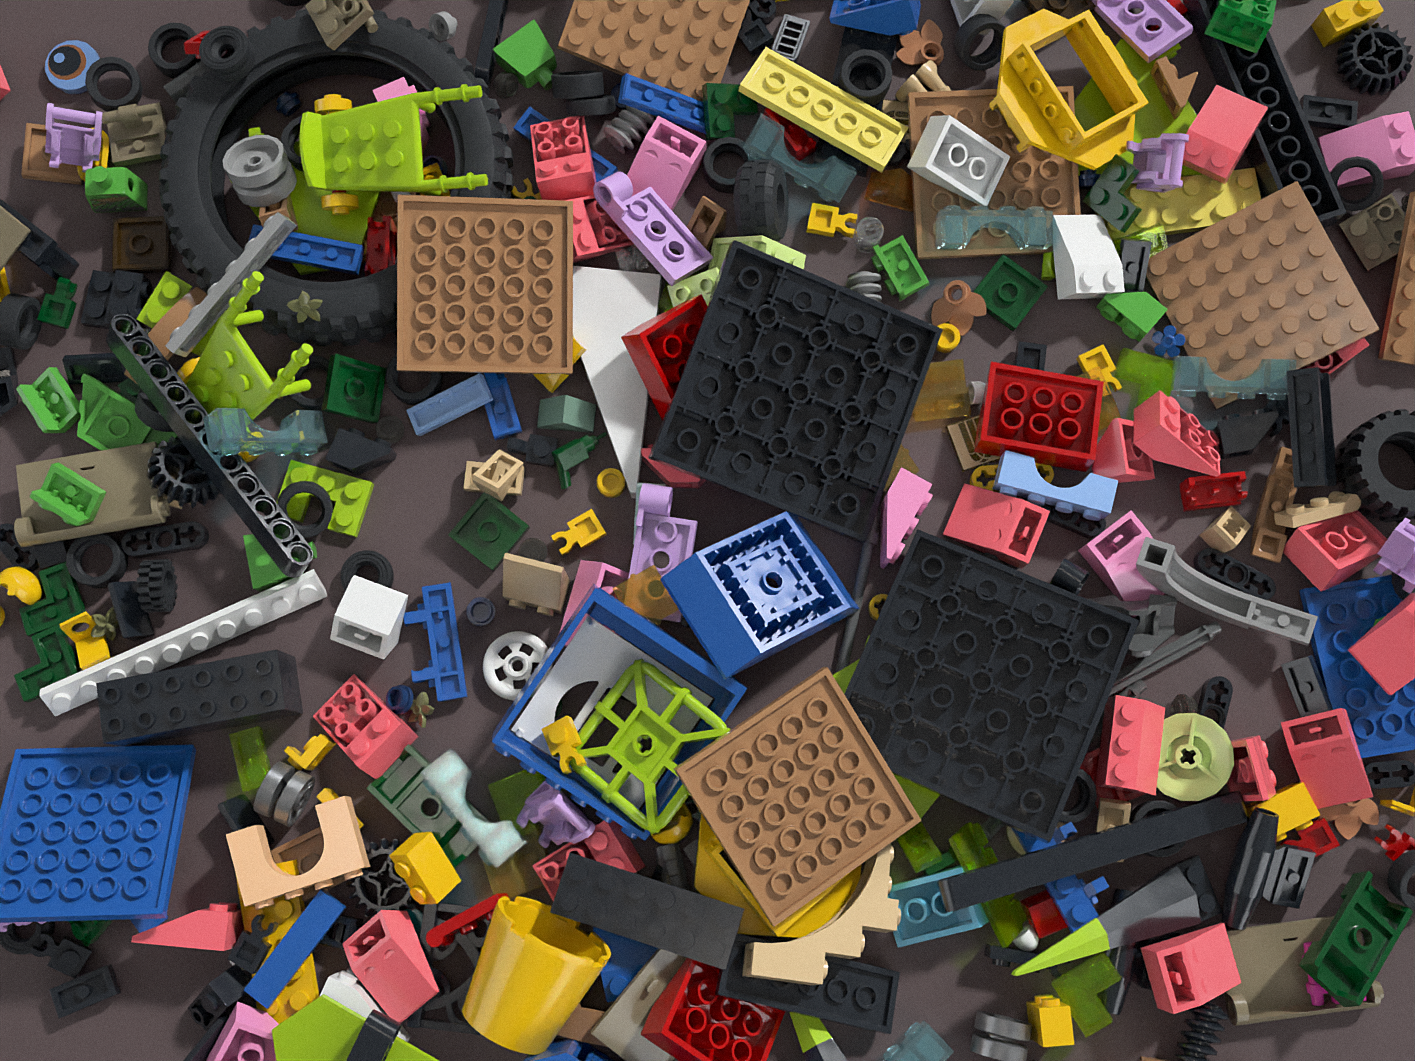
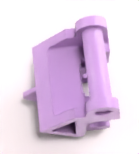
M47 103L45 153H51L49 167L59 168L61 163L82 166V172L86 173L87 169L93 168V160L99 161L103 112L96 111L95 114L54 107L53 103ZM54 118L95 125V129L55 123Z
M1162 133L1159 138H1145L1142 140V143L1127 141L1126 150L1134 155L1133 165L1140 170L1131 184H1137L1136 189L1160 193H1165L1175 188H1182L1183 181L1180 180L1185 143L1189 141V135Z
M1405 517L1377 553L1382 558L1373 571L1382 575L1386 570H1391L1405 579V586L1402 589L1411 594L1415 588V526L1410 524L1411 520Z
M545 781L526 799L525 804L527 805L523 807L516 819V822L522 828L527 825L529 819L533 823L539 821L544 825L543 832L538 840V843L544 848L549 846L551 840L557 845L563 842L575 844L588 838L595 830V824L562 791L556 790Z

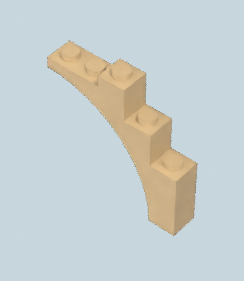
M891 843L866 860L860 880L851 897L841 910L820 928L806 936L789 942H753L745 944L742 976L812 986L821 985L828 972V963L825 960V956L846 959L858 958L865 946V936L862 934V930L883 933L897 931V926H899L901 921V910L898 908L899 900L888 898L892 888V878L889 876V869L894 858V848L891 846Z

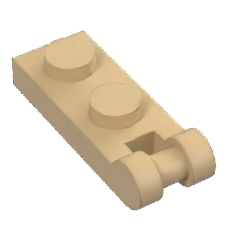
M1333 491L1328 498L1319 497L1311 499L1310 504L1286 506V510L1274 513L1275 524L1296 528L1354 512L1359 509L1361 500L1356 494Z

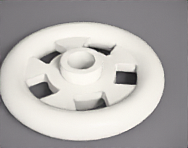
M514 631L498 637L487 649L483 660V674L488 686L500 697L514 701L522 689H514L513 681L526 679L527 682L531 676L532 663H540L549 650L548 647L537 636L527 632ZM523 643L534 649L531 656L519 651ZM505 646H508L512 653L503 660L498 653ZM516 661L523 663L521 671L513 670V664ZM552 665L547 670V672L545 673V675L543 676V678L541 679V681L539 682V684L537 685V687L535 688V690L529 698L534 697V695L536 694V692L538 691V689L540 688V686L552 670ZM503 667L504 673L507 676L502 681H499L495 674V670Z

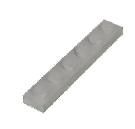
M279 212L270 216L265 221L263 229L257 237L252 238L245 245V251L241 256L228 265L226 274L221 280L214 283L208 289L205 299L191 309L188 314L189 318L184 324L171 333L170 340L165 346L173 354L187 357L229 307V300L232 297H236L242 289L243 280L249 278L254 271H259L297 225Z

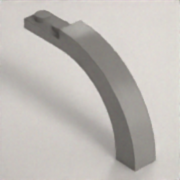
M1145 537L1136 567L1144 579L1163 593L1175 597L1177 601L1227 623L1245 629L1250 627L1296 643L1309 645L1318 616L1267 601L1223 585L1186 564L1177 555L1174 545Z

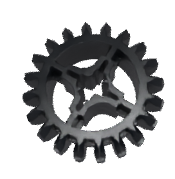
M1378 22L1372 26L1366 23L1361 28L1353 29L1342 40V44L1337 50L1338 57L1335 61L1336 64L1340 65L1337 73L1345 75L1342 82L1349 81L1351 83L1350 90L1357 87L1359 88L1360 95L1368 91L1370 97L1376 95L1377 92L1382 96L1388 91L1395 90L1399 84L1406 80L1407 74L1412 68L1410 63L1414 57L1408 54L1412 46L1404 45L1406 37L1399 38L1397 36L1398 30L1389 31V24L1381 28ZM1360 46V57H1357V47ZM1388 62L1391 63L1390 73L1387 70V68L1389 67Z
M171 436L168 442L161 441L158 448H154L147 463V477L151 480V489H158V498L168 496V504L175 500L178 501L180 508L184 503H189L193 509L197 502L205 506L208 503V499L215 501L218 494H221L181 440Z
M387 838L381 839L380 849L376 842H370L369 848L371 853L366 850L369 864L383 854H388L387 861H384L380 871H367L368 868L362 869L363 875L356 877L355 881L346 883L347 887L355 886L356 891L351 893L349 898L360 897L361 899L356 903L355 907L361 909L367 905L364 914L367 917L371 916L375 910L377 914L381 910L405 911L404 906L411 911L416 909L409 886L404 878L397 874L394 868L395 864L389 856L399 847V839H393L390 847ZM388 870L390 872L389 877L401 882L388 884L389 888H387L386 882L376 877L387 875ZM365 880L376 885L378 901L373 899L367 891ZM396 887L409 888L406 895L399 902L387 905L388 898L391 897Z

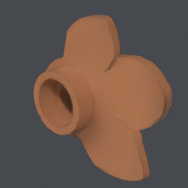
M928 19L923 25L921 32L913 30L910 34L899 35V42L903 48L896 53L897 58L904 64L911 66L924 65L930 60L936 66L940 65L944 58V50L940 45L943 38L940 28L932 20ZM931 53L934 57H928L926 54Z
M961 280L952 281L945 287L943 297L938 299L933 305L931 314L932 324L938 326L949 322L958 329L961 336H965L972 328L974 316L986 315V303L981 295L971 292L970 287ZM961 290L962 297L955 300L953 297L954 292Z
M1369 798L1318 809L1320 813L1318 819L1323 817L1326 821L1333 820L1338 833L1347 840L1356 835L1362 822L1369 825H1378L1379 822L1378 807Z

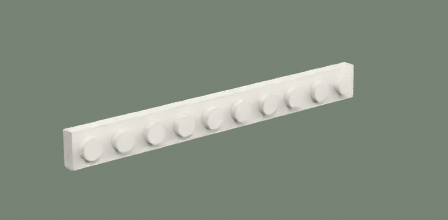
M314 569L299 577L278 584L40 689V698L54 716H58L98 698L96 683L160 671L327 597L326 589Z

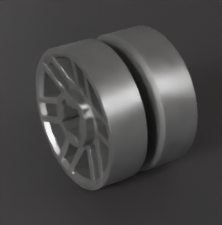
M281 761L277 762L270 769L257 792L253 807L254 811L266 817L274 815L275 821L288 827L292 826L302 814L311 797L315 785V777L303 771L295 773L294 767Z
M977 1011L974 1027L986 1032V1034H973L970 1051L1001 1061H1026L1028 1048L1017 1043L1016 1040L1030 1041L1033 1025L1015 1018Z

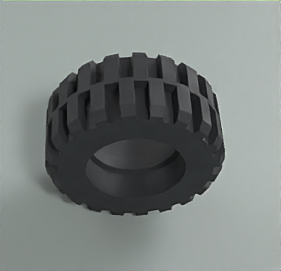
M1397 409L1394 412L1386 411L1359 425L1346 436L1347 440L1339 448V452L1343 455L1337 457L1336 467L1341 468V472L1337 474V479L1339 483L1343 482L1345 489L1342 490L1343 493L1359 496L1361 500L1359 509L1363 508L1366 510L1364 512L1365 516L1371 519L1379 516V520L1386 523L1393 521L1401 523L1405 517L1409 520L1415 519V485L1411 491L1397 488L1388 482L1380 470L1378 454L1383 443L1393 444L1405 450L1415 464V411L1410 414L1406 409Z

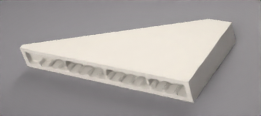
M573 266V337L586 349L581 356L584 369L631 498H636L649 393L621 337L642 323L658 316L662 285L661 275Z

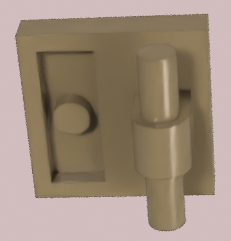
M311 0L306 5L323 40L333 50H336L363 24L369 33H374L378 30V25L372 16L374 12L367 0Z
M160 102L137 106V104L120 106L118 110L102 114V123L107 124L112 162L116 167L162 159L160 151L161 146L164 145L167 132L165 131L164 107Z
M1391 193L1339 224L1367 271L1398 255L1405 214Z

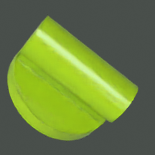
M1053 251L1043 254L1041 279L1047 281L1056 278Z

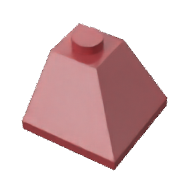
M1122 418L1112 420L1097 444L1095 461L1092 464L1093 474L1118 480V483L1155 479L1152 458L1133 443L1134 421Z

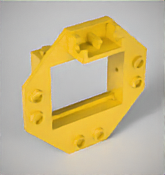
M1042 9L1007 26L1003 32L997 96L989 103V107L992 111L998 108L1003 115L1008 127L1012 129L1020 142L1016 146L1018 152L1020 153L1032 145L1092 170L1111 161L1115 154L1121 155L1127 152L1126 143L1127 141H1133L1135 113L1149 102L1138 87L1137 80L1109 37L1104 34L1091 12L1087 10L1071 19H1066ZM1066 36L1116 114L1086 132L1034 53V51Z
M701 814L694 887L703 896L745 909L738 934L795 938L806 936L820 928L841 910L860 880L861 865L774 927L766 918L751 892L719 854L723 847Z

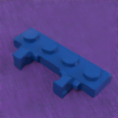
M449 582L422 587L424 603L417 604L418 611L404 613V624L406 627L413 623L423 624V629L428 630L432 660L428 661V668L420 671L411 670L412 682H428L429 688L436 687L438 702L468 698L452 584Z
M1069 822L1058 829L1056 828L1051 841L1047 844L1012 828L1025 853L1062 843L1061 841L1077 833L1072 822ZM1075 874L1044 884L1071 933L1099 916L1093 907V904L1099 902L1095 894L1109 887L1103 876L1086 885L1083 878L1078 880Z

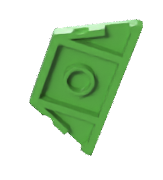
M82 375L83 393L82 400L79 403L81 419L78 422L77 430L79 438L101 451L149 442H156L158 448L161 441L168 442L171 436L176 439L178 438L175 432L157 431L146 426L135 412V402L90 375Z

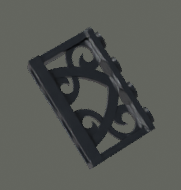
M0 199V206L31 230L17 251L56 281H58L59 277L68 279L79 267V262L57 246L58 243Z
M1319 368L1286 371L1294 487L1316 488L1336 486L1337 474L1330 374L1321 373Z
M441 901L438 904H425L419 942L434 979L440 980L444 986L445 995L441 996L440 987L439 992L408 1017L407 1027L481 1035L467 1021H462L456 1017L452 1005L453 1002L458 1000V1007L462 1011L474 972L461 986L451 991V985L446 975L432 967L433 961L449 956L459 943L470 957L474 968H476L480 956V951L477 947L483 946L486 934L484 937L479 938L476 936L475 930L463 936L461 933H458L445 951L439 950L438 947L429 946L426 941L428 931L446 921L440 918L441 911L462 913L473 906ZM485 918V919H483V920H484V921L486 922V924H487V931H488V928H489V925H490V922H491V921H487V918ZM446 1006L449 1020L425 1018L426 1011Z

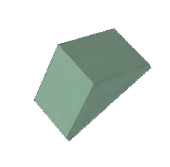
M568 395L542 399L539 405L537 428L594 433L596 404Z

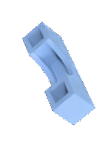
M1006 450L1000 457L992 489L1015 498L1016 496L1027 498V502L1041 506L1046 503L1055 506L1057 511L1064 513L1075 511L1082 513L1086 519L1099 521L1111 513L1118 480L1089 473L1080 484L1074 487H1056L1047 483L1040 476L1033 457Z

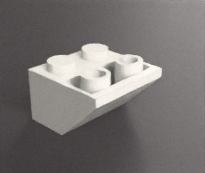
M354 575L335 613L330 639L385 659L398 644L408 595Z

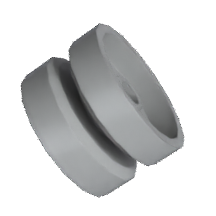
M255 135L244 138L235 143L223 158L224 170L232 181L233 188L243 204L252 207H265L276 204L285 199L294 190L297 183L296 173L292 164L288 161L284 146L275 137Z

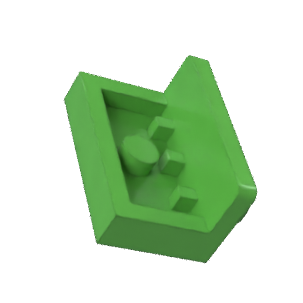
M903 235L882 247H879L878 244L873 247L874 256L871 257V260L878 272L883 270L887 277L884 283L891 296L896 294L899 301L929 285L926 275Z
M48 367L32 385L20 384L16 388L23 403L27 406L38 427L44 433H65L81 417L79 401L57 367Z
M58 462L51 464L41 489L32 491L29 497L38 502L41 508L52 511L62 517L65 523L72 526H80L94 521L106 491Z

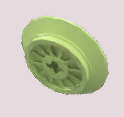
M1178 713L1164 719L1157 788L1165 795L1180 801H1201L1217 794L1229 781L1234 768V748L1226 731L1212 719L1196 713ZM1185 751L1190 753L1196 752V755L1193 757L1194 764L1183 763V760L1186 758L1184 755Z

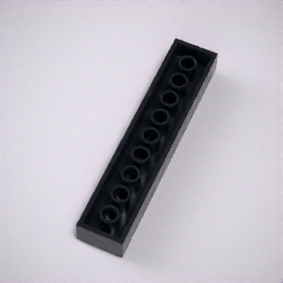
M1183 0L1182 2L1188 9L1187 14L1217 85L1268 107L1245 149L1251 167L1255 168L1257 181L1264 198L1298 181L1323 228L1334 225L1347 212L1270 32L1268 31L1257 53L1250 52L1204 34L1218 6L1219 0Z

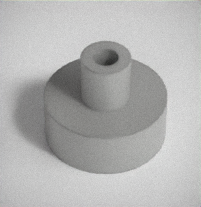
M442 11L430 17L429 29L433 32L436 40L445 41L455 36L458 25L457 20L448 12Z

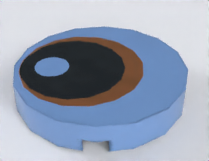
M79 40L65 41L56 45L49 52L45 61V72L49 81L57 89L68 94H81L87 91L85 84L86 72L91 64L99 60L100 57L85 42Z

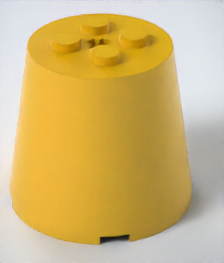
M503 896L495 906L462 1013L467 1022L489 1040L516 1052L536 1055L547 1050L607 964L611 951L605 941L595 932H591L588 935L578 928L581 922L550 913L551 906L525 897L516 896L514 901H510L507 896Z

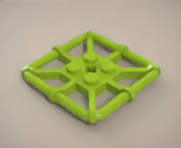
M643 659L634 660V663L624 671L603 701H598L594 706L596 710L578 732L582 744L575 747L584 759L610 755L622 765V768L610 784H608L587 765L583 767L578 766L575 758L571 759L569 765L602 794L601 798L607 803L612 802L637 825L653 834L659 833L671 821L690 795L682 784L658 816L655 789L657 780L666 768L678 776L674 770L678 765L672 760L685 743L716 740L731 729L727 728L720 717L694 698L691 690L687 687L682 688L654 665L645 662ZM646 675L674 696L661 716L648 707ZM635 679L637 706L627 720L624 721L611 708L632 680ZM685 705L714 729L681 734L669 723L681 706ZM605 717L619 728L607 746L581 750ZM651 738L652 748L650 751L646 750L642 753L643 745L640 743L641 740ZM631 773L644 783L647 816L619 793V789Z

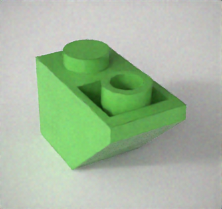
M1147 292L1106 294L1096 307L1105 319L1114 321L1122 328L1126 336L1136 339L1138 342L1143 339L1168 310Z

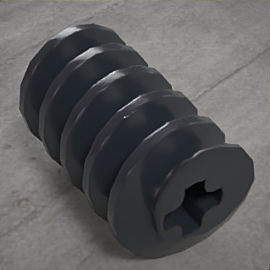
M1206 1002L1199 1007L1188 1009L1195 1016V1019L1184 1020L1191 1028V1031H1181L1180 1034L1188 1041L1187 1043L1177 1042V1046L1184 1054L1174 1055L1186 1061H1211L1207 1058V1055H1217L1218 1053L1210 1044L1221 1043L1222 1040L1214 1032L1225 1031V1027L1218 1022V1019L1228 1020L1229 1016L1222 1011V1007Z

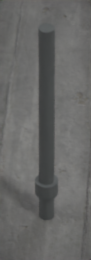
M876 510L865 542H861L863 546L852 592V598L860 609L847 616L835 674L849 666L874 546H877L880 535L877 531L881 511Z

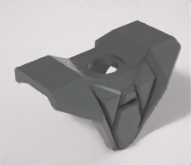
M1150 594L1149 599L1143 601H1120L1116 595L1088 599L1122 614L1139 616L1138 626L1126 653L1128 655L1135 656L1136 658L1151 655L1159 645L1175 633L1174 615L1175 606L1177 605L1175 597Z

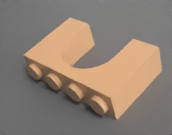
M343 796L315 805L324 837V849L318 863L310 871L302 875L288 874L275 864L263 825H254L226 834L244 906L255 905L256 910L274 905V898L285 895L286 900L304 895V888L314 885L315 890L334 885L332 880L334 878L344 875L345 880H349L363 875L362 869L370 867L351 797Z

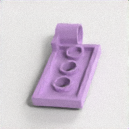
M1092 0L1096 5L1094 10L1147 63H1150L1192 34L1193 26L1166 0ZM1131 8H1140L1142 12L1139 14H1132L1128 10H1130ZM1148 25H1157L1160 29L1149 31L1146 27Z
M616 172L595 183L593 193L599 205L671 286L710 264L713 259L712 255L651 187L632 196V183L623 172ZM651 228L659 229L662 234L654 233ZM669 248L676 249L680 255L673 254Z
M643 483L639 496L636 520L637 530L624 604L644 617L682 622L683 615L666 588L662 596L653 597L649 592V586L653 581H661L660 579L665 574L693 555L698 522L670 517L673 498L672 487ZM659 552H666L670 558L669 564L665 568H657L654 564L655 555Z

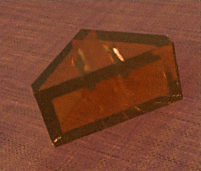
M902 168L885 170L882 173L880 171L871 172L864 199L913 212L912 176Z

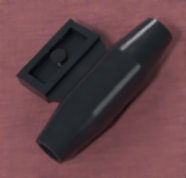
M1254 808L1238 840L1225 884L1222 922L1240 930L1246 929L1262 896L1271 904L1299 909L1316 855L1309 848L1288 844L1276 847L1279 815L1264 808Z
M1116 888L1109 908L1133 891ZM1169 932L1099 952L1096 965L1095 1009L1120 1015L1132 981L1138 987L1152 990L1140 948L1180 936V933Z

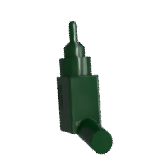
M603 432L598 436L585 435L551 452L557 465L561 489L571 486L569 469L588 459V453L595 450V446L598 445L601 438L607 436V432Z

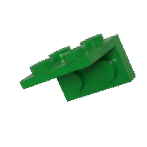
M1219 0L1218 6L1204 34L1257 53L1272 26L1276 0Z

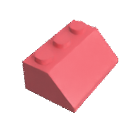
M1119 695L1108 698L1104 710L1095 786L1156 796L1165 715L1164 707L1147 700Z

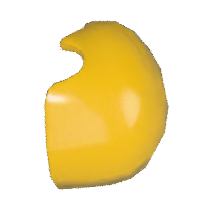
M17 566L7 568L0 573V586L2 585L8 589L7 594L9 596L15 595L28 605H33L41 599L42 590L39 580L29 570Z
M686 803L682 804L671 821L659 833L651 834L656 842L660 844H674L688 835L693 824V817Z

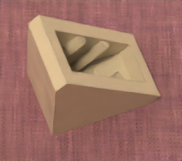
M499 449L473 474L472 481L478 489L503 501L524 462Z
M1230 506L1199 536L1211 548L1226 553L1239 544L1251 525Z

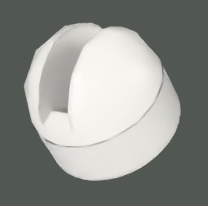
M979 381L968 383L966 395L970 404L982 403L985 383Z
M1027 925L1012 937V941L1020 950L1030 952L1038 946L1039 938L1031 925Z

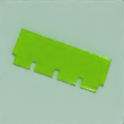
M971 822L966 823L949 839L964 872L999 862L991 846L983 848L989 841L979 822L971 824ZM1015 893L980 903L1002 948L1008 947L1024 929L1021 923L1027 920L1017 899L1009 900L1015 896Z

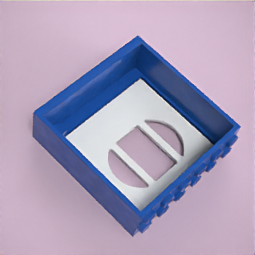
M593 583L493 731L492 742L496 744L494 749L509 758L512 754L521 760L520 766L528 772L535 774L538 771L546 776L545 782L559 791L563 787L572 793L570 798L579 805L586 807L589 804L597 810L596 815L607 823L615 821L622 826L621 831L630 838L636 840L637 837H640L646 841L650 835L649 831L637 825L612 802L607 803L601 798L602 794L575 773L574 770L569 774L562 773L560 762H558L560 761V756L554 757L551 755L541 729L554 722L556 707L560 699L570 688L587 681L599 682L573 721L578 732L607 688L612 689L624 671L634 663V660L643 659L645 662L654 665L682 688L687 687L692 691V696L706 707L713 698L680 676L714 697L715 699L708 709L720 717L723 722L726 721L747 688L733 676L724 680L712 662ZM585 614H589V616L585 619V621L583 622V624L581 625V627L579 628V630L577 631V633L575 634V636L573 637V639L571 640V642L569 643V645L567 646L559 660L556 662V664L554 665V667L552 668V670L550 671V673L548 674V676L546 677V679L544 680V682L542 683V685L540 686L532 700L529 702V704L527 705V707L525 708V710L523 711V713L521 714L513 728L509 730L508 728L510 727L518 713L521 711V709L523 708V706L525 705V703L527 702V700L529 699V697L531 696V694L533 693V691L535 690V688L537 687V685L539 684L547 670L550 668V666L552 665V663L554 662V660L556 659V657L558 656V654L560 653V651L562 650V648L564 647V645L566 644L574 630L577 628ZM646 675L648 707L661 716L674 696ZM633 679L622 696L637 705L635 679ZM683 705L669 724L681 734L691 732L700 717ZM701 719L693 732L712 730L714 728ZM713 739L685 743L672 761L680 765L708 746ZM610 756L606 763L600 766L589 758L585 759L587 766L610 784L617 774L612 772L618 761ZM669 769L655 788L658 816L683 784L680 778ZM631 773L619 789V793L639 809L645 801L644 783ZM645 802L640 811L647 816Z

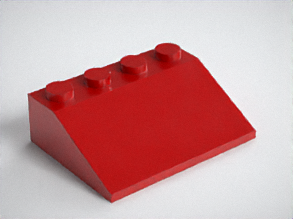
M702 294L642 323L621 337L662 421L667 407L672 401L707 309V304Z
M991 362L977 426L974 452L1001 457L1008 450L1033 457L1035 463L1087 472L1095 461L1104 381Z
M686 958L653 1005L640 1035L678 1061H767L785 1011L715 995L720 968Z

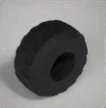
M770 159L746 161V163L738 168L734 182V211L738 233L741 237L763 235L778 242L785 236L789 209L788 189L783 167Z

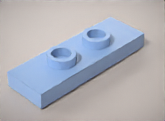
M478 373L406 411L416 435L422 436L492 401L493 398L484 376Z

